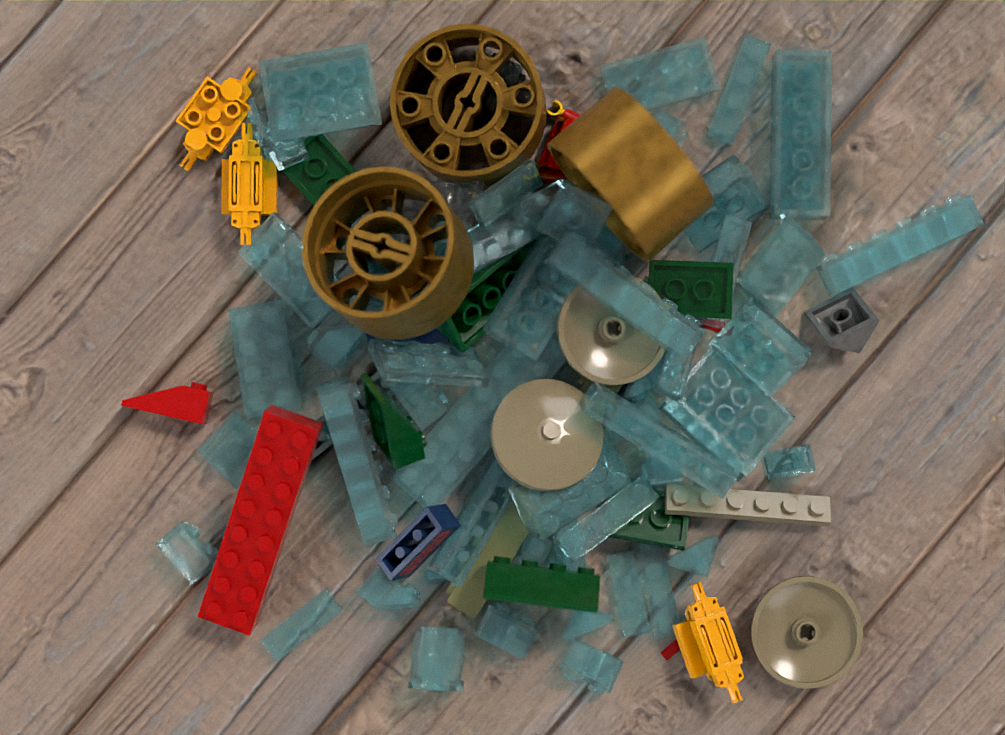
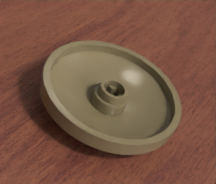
M602 273L582 281L567 295L558 314L557 338L566 361L581 376L605 385L626 384L648 374L662 358L669 339V319L661 298L646 282L626 273Z
M538 379L519 385L502 400L492 420L491 444L498 463L513 480L533 490L558 491L575 485L593 469L600 457L603 446V427L593 403L576 387L559 380Z
M797 576L775 584L761 597L752 615L750 638L758 661L770 675L789 686L812 689L829 685L840 679L850 670L861 650L863 625L855 603L839 586L819 577Z

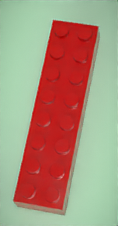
M272 404L264 411L197 617L249 636L257 626L324 423Z

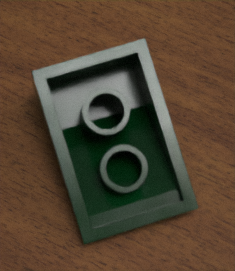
M367 373L361 374L373 440L393 469L397 470L425 459L424 447L427 445L426 439L421 430H416L411 416H406L402 409Z

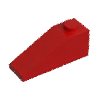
M191 382L190 387L182 385L122 400L121 406L199 424H207L214 392L207 391L208 385Z

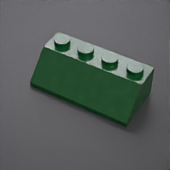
M500 237L474 259L473 277L464 300L454 314L437 327L460 352L464 353L541 287L521 243Z
M494 556L493 560L487 561L483 599L598 613L600 575L594 573V568L578 566L577 571L566 570L567 565L550 563L549 567L538 566L539 561L522 559L521 564L510 563L511 558L504 556Z

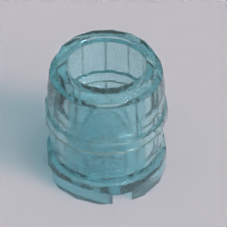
M419 626L418 632L414 634L413 647L410 652V657H412L411 677H408V688L463 692L464 681L461 680L466 655L465 635H462V630Z

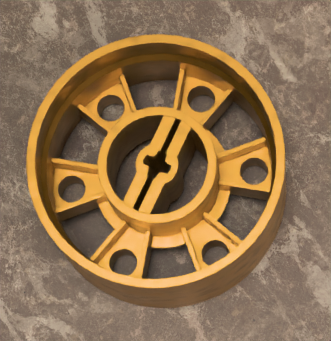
M456 24L431 32L419 40L403 57L391 86V116L399 138L408 151L426 170L449 183L461 186H484L502 181L520 170L530 160L543 137L547 117L546 101L536 67L530 56L515 40L494 28L478 24ZM464 46H478L475 62L454 63L450 50ZM487 47L499 50L495 57L490 58L484 55ZM443 54V57L440 61L431 62L433 59ZM513 57L525 69L531 80L507 88L504 80L498 73ZM425 68L435 77L427 95L410 92L415 79L422 69ZM466 83L464 90L459 92L455 98V108L446 124L443 115L446 98L453 89ZM493 90L497 95L495 115L485 127L472 132L476 123L483 118L485 113L484 106ZM522 91L529 92L532 95L531 100L526 104L518 103L516 101L518 93ZM417 101L418 109L412 114L406 113L407 102ZM509 114L534 118L532 127L520 146L501 132ZM430 121L439 136L426 152L422 154L414 144L408 129ZM497 142H503L507 145L506 152L500 156L492 154L491 151L492 146ZM482 144L490 167L474 171H458L462 146ZM440 147H448L450 149V155L445 160L436 159V151Z
M618 87L612 88L547 144L555 162L580 196L614 235L645 262L651 260L714 206V199L707 184L680 146L637 100Z
M373 167L344 177L331 186L317 201L304 228L302 259L311 285L331 307L356 328L369 335L382 339L400 340L430 332L454 314L469 290L474 271V252L469 234L440 193L428 181L413 172L396 167ZM404 200L426 202L413 222L402 217ZM389 206H393V207H392V212H390V211H385V210H386V208H388ZM370 210L371 214L363 217L351 230L352 224ZM445 221V224L435 228L438 222ZM390 235H409L411 245L395 241ZM448 238L445 257L436 256L434 243ZM346 244V250H342L343 246ZM335 260L349 261L354 273L334 283ZM368 263L383 267L390 274L371 275L369 274ZM427 283L430 284L419 296H417L415 299L412 298V296L420 292L426 286ZM357 295L352 304L349 305L351 297ZM372 296L384 301L382 312L363 311L367 308Z

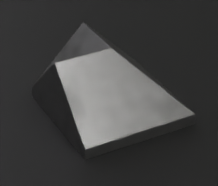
M853 287L805 311L806 317L829 347L855 353H861L879 324L878 317Z

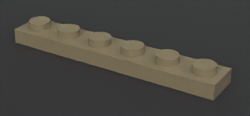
M667 484L665 487V514L829 526L831 523L830 497L672 484Z

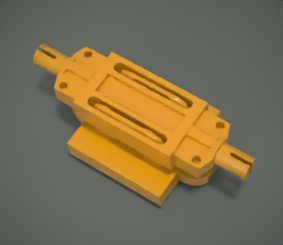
M248 67L240 80L229 77L221 85L208 76L202 82L176 119L179 125L188 130L183 142L188 154L179 164L182 168L189 172L197 158L207 161L214 150L221 154L226 150L242 127L241 123H245L254 110L247 104L254 95L248 87L257 75L254 70Z
M241 123V139L232 142V156L229 155V159H222L221 214L231 215V225L240 229V245L251 246V229L261 227V216H277L278 161L264 160L262 144L252 139L253 123Z
M702 582L691 584L690 587L696 601L686 607V620L672 625L690 678H697L706 674L707 678L714 682L715 687L727 688L731 703L743 700L737 685L744 678L740 664L743 663V658L725 607H719L716 597H706Z

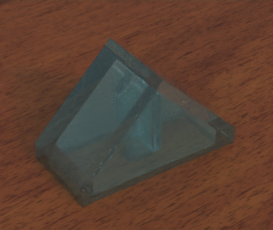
M803 443L762 453L768 480L816 471L810 444Z
M712 534L665 560L669 566L708 578L719 539L717 535Z
M598 608V613L571 610L561 633L562 640L566 643L615 621L614 617L610 612Z

